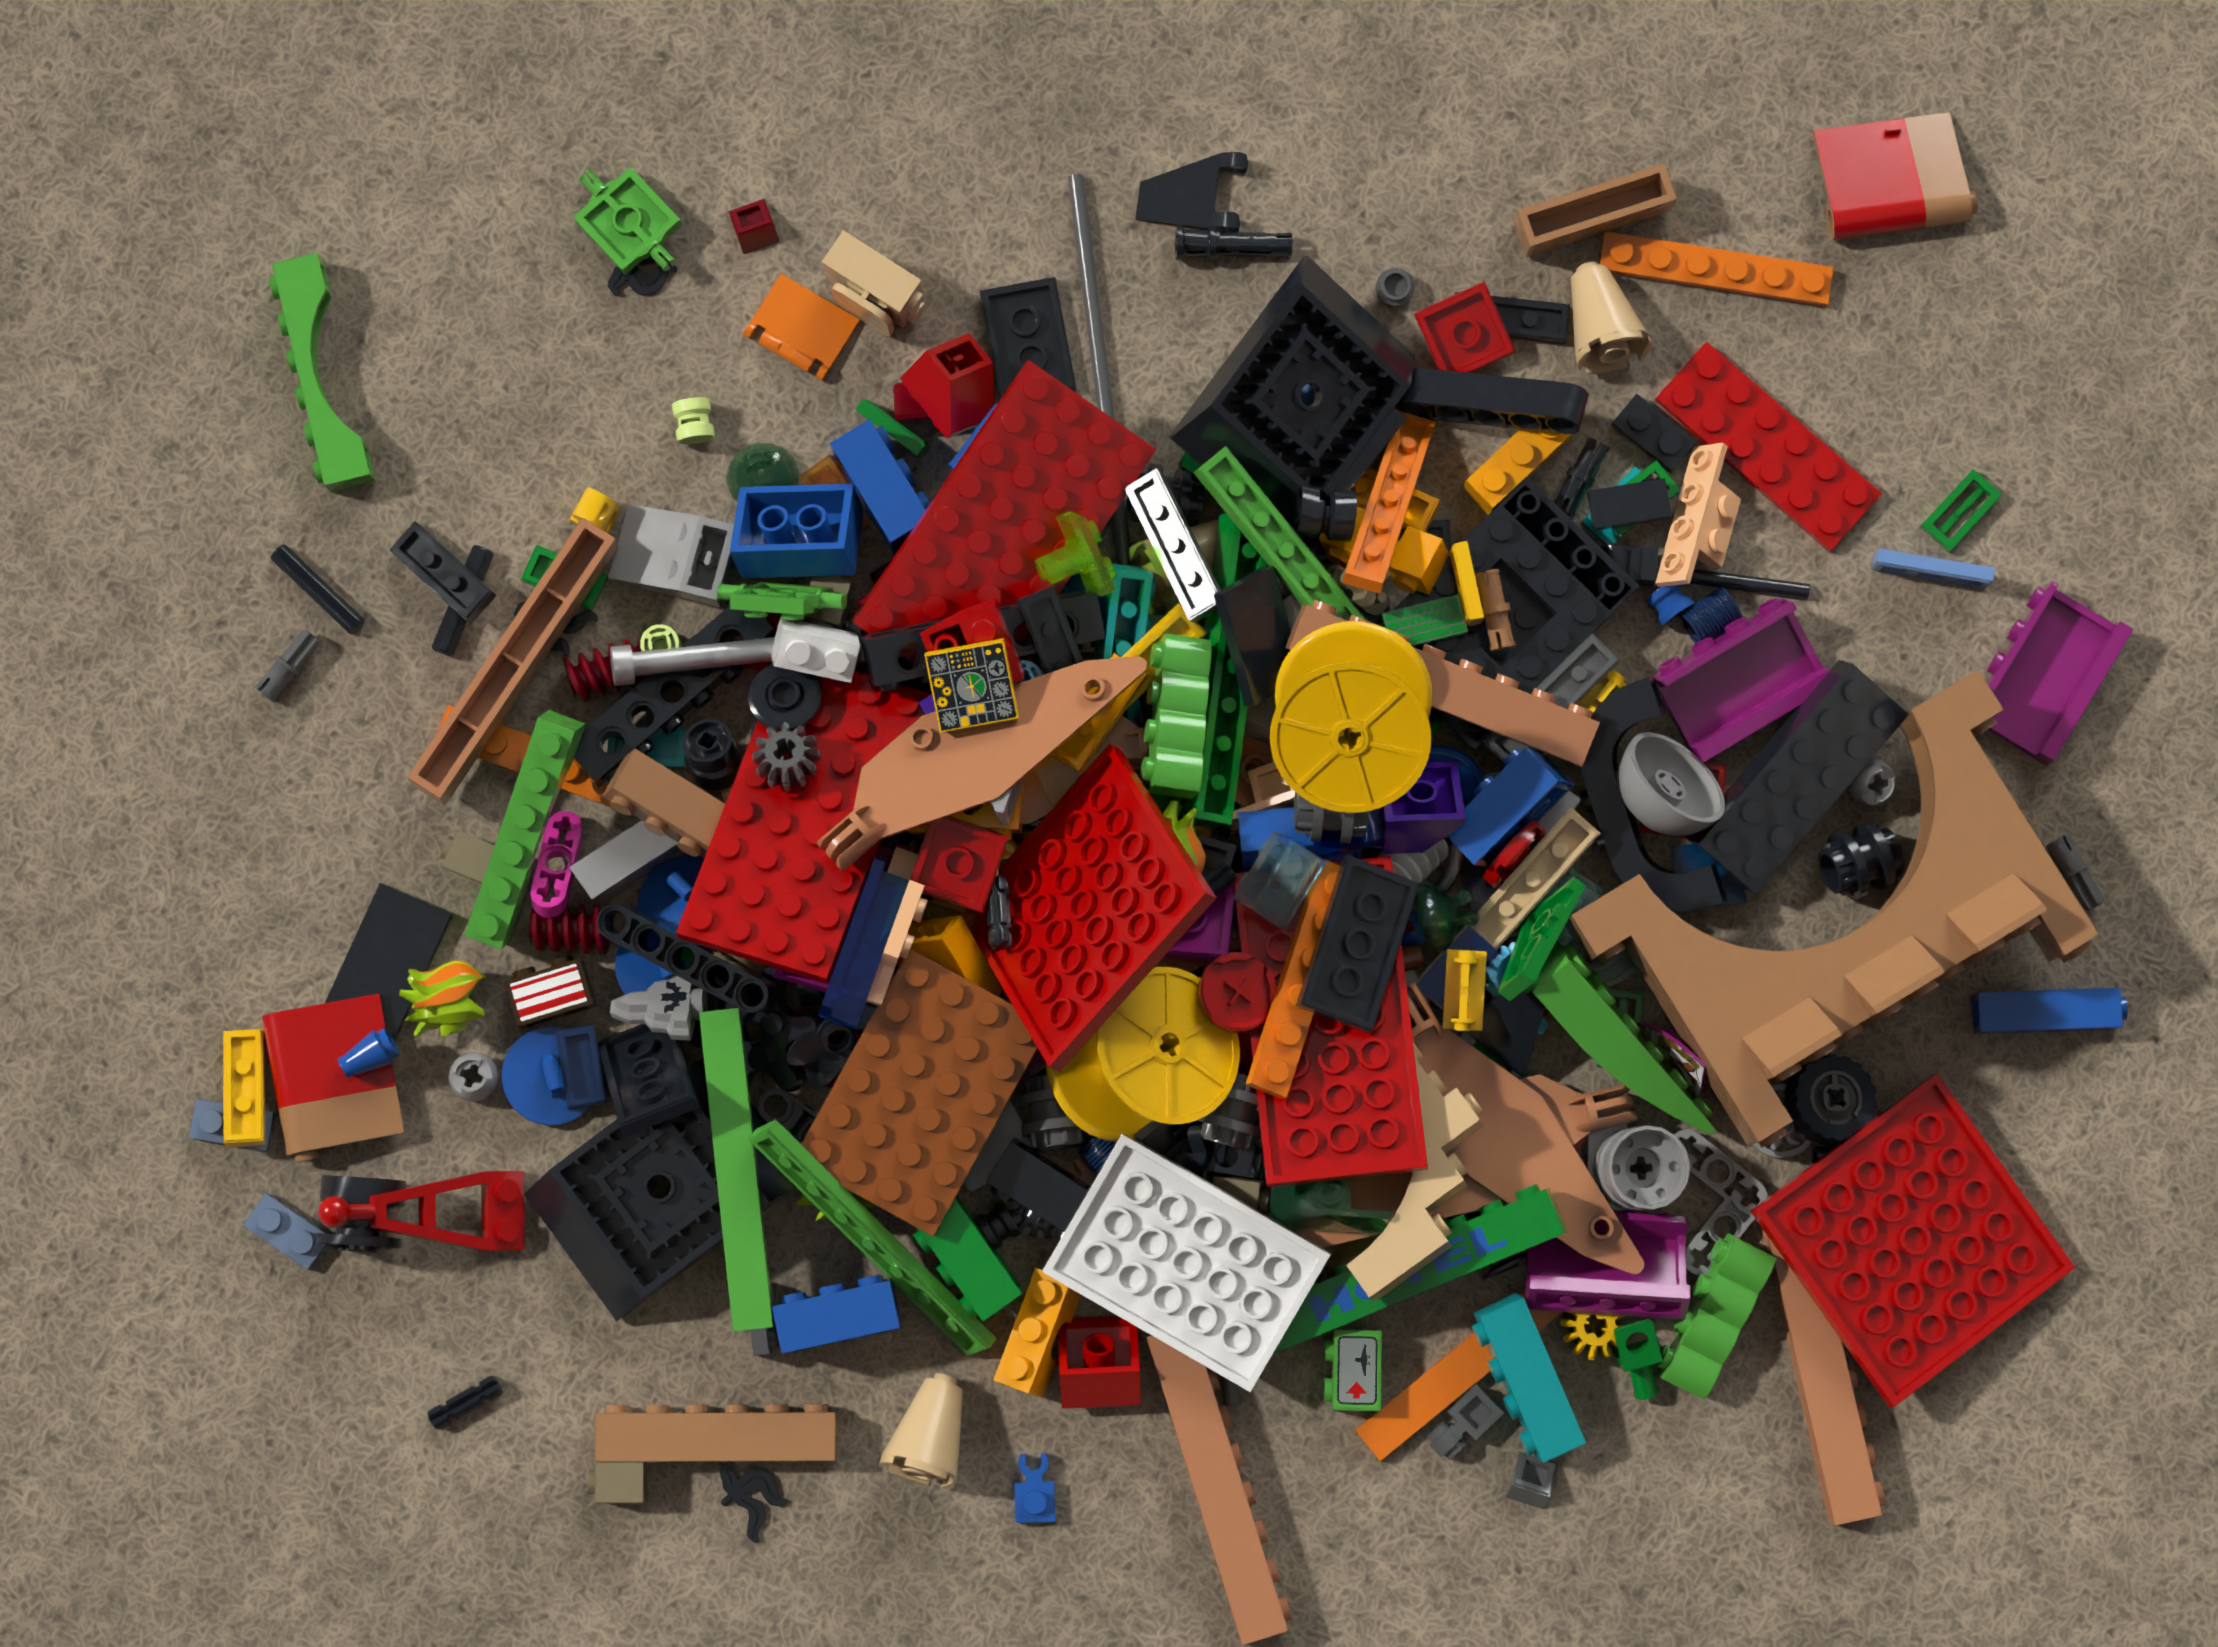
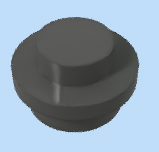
M1388 269L1377 280L1376 294L1380 301L1387 306H1403L1413 296L1414 281L1411 275L1403 269Z

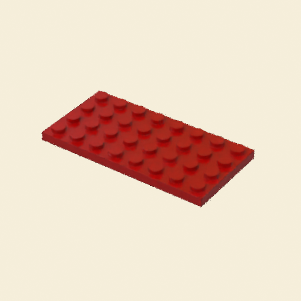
M1027 360L851 622L871 634L948 618L958 611L996 598L999 607L1016 604V599L1051 585L1055 586L1056 592L1059 595L1127 493L1124 488L1137 480L1157 449L1036 364ZM1025 623L1019 624L1014 629L1013 638L1016 643L1025 642L1029 638ZM906 647L899 653L914 663L916 651L913 647Z
M856 671L853 673L851 683L815 675L822 690V703L816 717L804 728L806 736L813 735L816 738L817 746L815 749L820 751L821 760L814 763L818 770L816 776L804 775L807 782L805 788L795 781L792 782V788L789 792L784 790L782 782L772 789L768 785V777L762 779L758 777L756 772L758 765L753 762L752 754L759 750L756 745L757 737L769 739L767 733L768 728L763 727L757 721L677 928L676 935L679 939L823 983H829L882 839L844 872L836 866V862L826 855V851L818 846L817 841L854 810L861 768L921 716L926 715L919 702L931 695L930 693L907 686L882 691L881 686L875 687L869 682L868 675ZM789 753L782 755L784 760L791 759Z
M1391 856L1360 859L1393 873ZM1342 861L1332 862V863H1335V864L1341 866V862H1342ZM1316 864L1235 873L1234 889L1241 953H1249L1257 957L1256 959L1260 960L1263 964H1266L1273 972L1277 985ZM1400 944L1372 1033H1363L1314 1013L1287 1098L1280 1099L1256 1089L1267 1188L1428 1170L1402 944ZM1265 1022L1259 1027L1250 1030L1253 1059Z

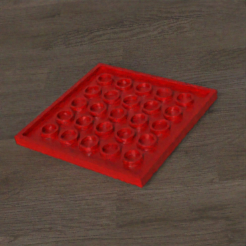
M1109 743L998 870L999 875L1006 878L1009 887L1007 899H1009L1011 928L1009 932L1012 937L1011 947L1008 950L994 951L989 945L988 931L990 927L987 925L986 905L983 913L965 907L960 915L1048 1067L1060 1072L1213 903L1216 896L1121 749Z
M1937 1073L1929 1076L1750 1211L1888 1407L1897 1406L2075 1268Z

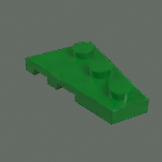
M1571 878L1533 909L1524 919L1498 993L1507 1000H1513L1521 992L1529 993L1540 980L1541 974L1539 973L1586 887L1577 878Z

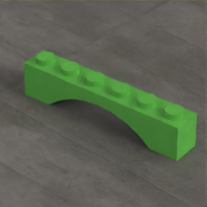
M313 253L273 263L272 267L275 276L269 277V284L274 299H280L283 313L277 314L282 335H289L292 347L291 350L286 351L291 372H298L301 386L295 387V393L300 409H306L309 423L304 424V431L309 447L315 446L318 460L312 462L318 484L324 483V486L330 492L374 482L376 480L366 442L348 428L335 414L326 399L319 379L317 364L318 334L324 313L332 299L324 262L318 253Z
M551 710L537 718L464 936L500 950L512 941L525 904L529 878L543 832L564 779L574 760L586 725L585 723Z

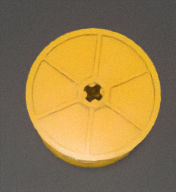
M1357 621L1339 622L1321 627L1305 636L1290 650L1279 669L1276 679V709L1270 727V748L1280 775L1293 791L1321 808L1336 812L1358 813L1384 807L1399 799L1410 790L1425 769L1431 749L1429 716L1433 697L1432 684L1427 667L1418 652L1409 642L1395 632L1376 624Z
M1154 967L1060 1072L1049 1068L1046 1063L1048 1080L1055 1099L1064 1113L1079 1128L1092 1136L1106 1141L1117 1142L1122 1132L1136 1140L1134 1134L1151 1121L1164 1124L1190 1123L1207 1116L1225 1100L1235 1082L1239 1067L1240 1046L1238 1033L1226 1032L1214 1026L1202 1013L1197 999L1199 977L1178 968Z

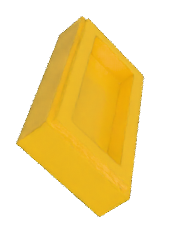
M1468 542L1454 543L1449 553L1467 626L1481 624L1484 615Z

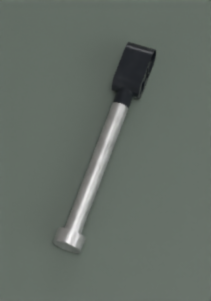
M852 619L842 621V630L857 633L860 649L856 662L865 661L861 636L869 633L851 622ZM775 637L632 652L631 645L610 647L614 685L635 684V676L773 661L771 653Z

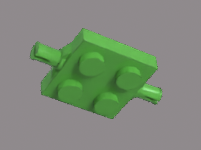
M631 167L617 179L606 184L591 169L585 171L588 178L582 174L579 181L593 195L588 204L573 217L583 231L625 275L642 260L650 256L662 267L663 271L670 269L668 263L673 267L676 259L669 254L663 247V244L668 237L683 225L680 218Z
M759 582L749 586L747 584L729 585L721 583L717 588L718 599L730 600V609L744 610V616L767 617L768 612L781 613V619L803 620L805 614H818L819 609L836 608L844 610L847 606V594L833 593V587Z

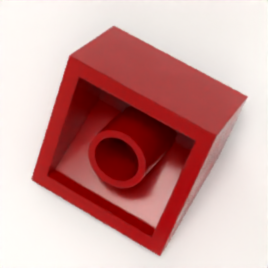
M1119 1316L1077 1317L1072 1319L1071 1324L1064 1323L1058 1330L1062 1409L1141 1405L1137 1327Z

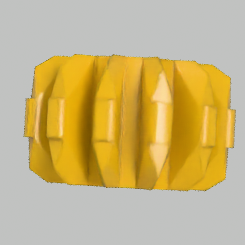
M1567 1312L1574 1316V1320L1562 1319L1560 1320V1326L1573 1327V1332L1562 1337L1564 1342H1571L1576 1338L1579 1340L1573 1347L1572 1353L1579 1355L1587 1345V1359L1595 1360L1598 1346L1604 1358L1610 1357L1611 1351L1607 1343L1609 1342L1614 1347H1617L1614 1329L1624 1326L1616 1325L1615 1320L1625 1316ZM1591 1315L1594 1320L1602 1319L1604 1328H1599L1602 1334L1598 1337L1594 1333H1586L1584 1324H1590L1586 1319Z

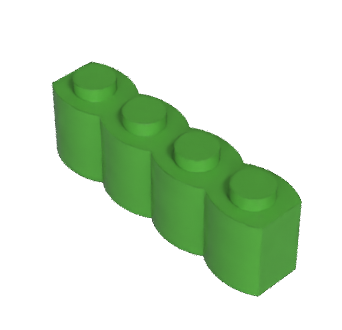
M1165 633L1158 641V644L1154 643L1152 645L1150 667H1155V681H1150L1147 690V704L1152 705V719H1147L1144 728V742L1149 743V757H1144L1140 774L1141 780L1146 781V789L1149 793L1193 799L1200 792L1206 733L1205 715L1209 693L1208 677L1212 653L1211 640Z
M1730 1233L1726 1235L1724 1240L1720 1238L1710 1253V1260L1713 1261L1711 1268L1706 1275L1701 1274L1693 1286L1692 1295L1695 1297L1692 1305L1687 1310L1686 1318L1676 1319L1674 1324L1675 1338L1670 1346L1665 1345L1660 1351L1663 1362L1656 1363V1366L1659 1367L1657 1375L1663 1380L1705 1400L1718 1378L1722 1364L1733 1349L1740 1329L1748 1319L1759 1292L1767 1282L1777 1258Z

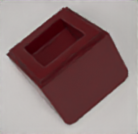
M765 199L728 211L743 254L779 242Z
M903 382L894 384L895 420L899 422L931 419L921 405L911 397Z

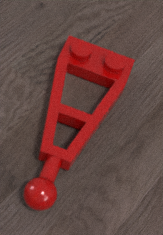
M483 1171L372 1195L369 1196V1204H348L342 1197L330 1196L321 1202L318 1216L320 1221L329 1228L342 1227L348 1220H370L371 1229L479 1251L525 1250L524 1171ZM481 1184L482 1237L437 1229L436 1194ZM418 1198V1225L387 1219V1204Z

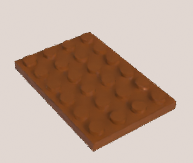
M910 949L907 959H903L890 982L881 1007L877 1006L801 1145L842 1187L934 1237L1038 1048L1011 1003Z

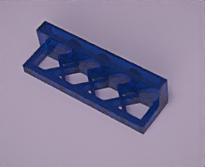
M875 858L818 1017L855 1030L857 1029L882 954L909 880L883 871L886 862Z

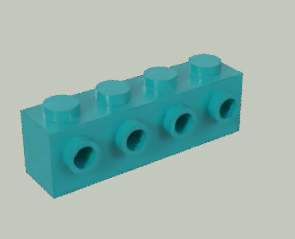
M1106 563L1100 605L1105 639L1096 640L1093 660L1110 659L1114 653L1122 657L1150 630L1151 620L1148 617L1149 603L1153 601L1155 596L1156 581L1153 578V573L1148 569ZM1139 698L1122 714L1133 724L1134 717H1138L1140 711Z
M1514 1293L1474 1311L1473 1315L1477 1323L1472 1325L1473 1332L1480 1346L1484 1347L1487 1345L1492 1356V1360L1487 1362L1496 1383L1503 1382L1508 1396L1504 1397L1503 1401L1513 1420L1518 1418L1524 1432L1519 1434V1438L1527 1455L1534 1454L1538 1460L1544 1463L1585 1444L1586 1441L1524 1298Z

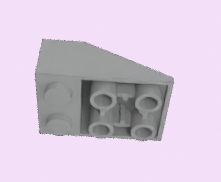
M628 504L617 543L618 550L614 555L608 579L721 608L723 600L718 599L717 588L721 583H728L734 560L730 554L734 525L698 515Z

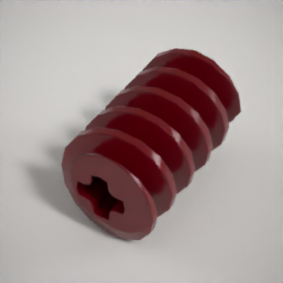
M627 638L623 639V645H631L632 652L642 651L639 638L636 647H633ZM612 643L608 644V652L605 657L597 647L593 648L592 661H588L582 652L578 653V665L576 666L567 657L563 658L565 671L575 698L576 694H578L585 703L590 702L591 689L600 698H603L606 695L607 684L614 693L620 692L621 685H614L610 656V647L614 646ZM639 675V677H640L641 680H643L644 678H646V677L648 676V675ZM629 684L627 686L629 688H634L635 684Z
M567 904L563 913L551 918L538 915L534 911L533 906H531L529 937L530 943L534 941L537 951L543 952L549 941L553 952H559L565 942L569 953H575L579 943H581L583 952L590 954L596 943L599 954L606 955L611 945V941L605 938L597 928V918L601 911L600 905H596L592 915L588 916L584 904H580L576 915H572L569 904Z

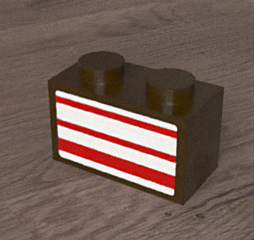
M566 955L551 960L550 968L536 972L535 967H527L512 973L513 979L504 983L517 1027L524 1030L597 1007L583 960L580 958L574 960L572 955Z

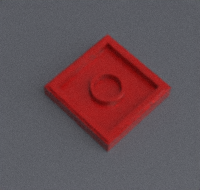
M1485 281L1413 313L1438 370L1472 373L1516 352Z
M951 816L930 822L910 880L925 885L923 893L983 913L1009 836Z

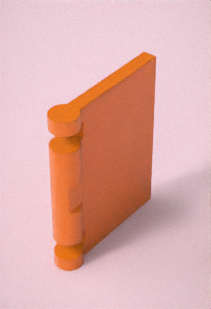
M780 274L751 322L745 328L743 335L751 339L759 326L765 330L758 341L759 345L807 373L817 360L823 365L819 368L816 378L823 382L859 324L860 319L785 275Z

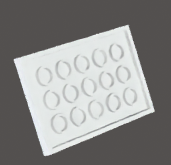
M1122 1132L1042 1272L1251 1392L1331 1253Z

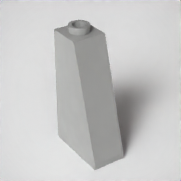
M641 820L569 868L590 898L601 907L679 852L681 849L677 846L678 842L667 835L659 836L645 828V822Z

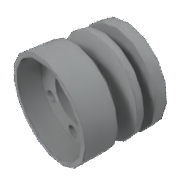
M1647 1125L1619 1130L1606 1138L1595 1154L1593 1166L1595 1182L1605 1199L1619 1208L1635 1211L1652 1210L1668 1206L1683 1192L1688 1183L1690 1171L1687 1151L1677 1136L1664 1128ZM1630 1165H1643V1172L1638 1174L1630 1173Z

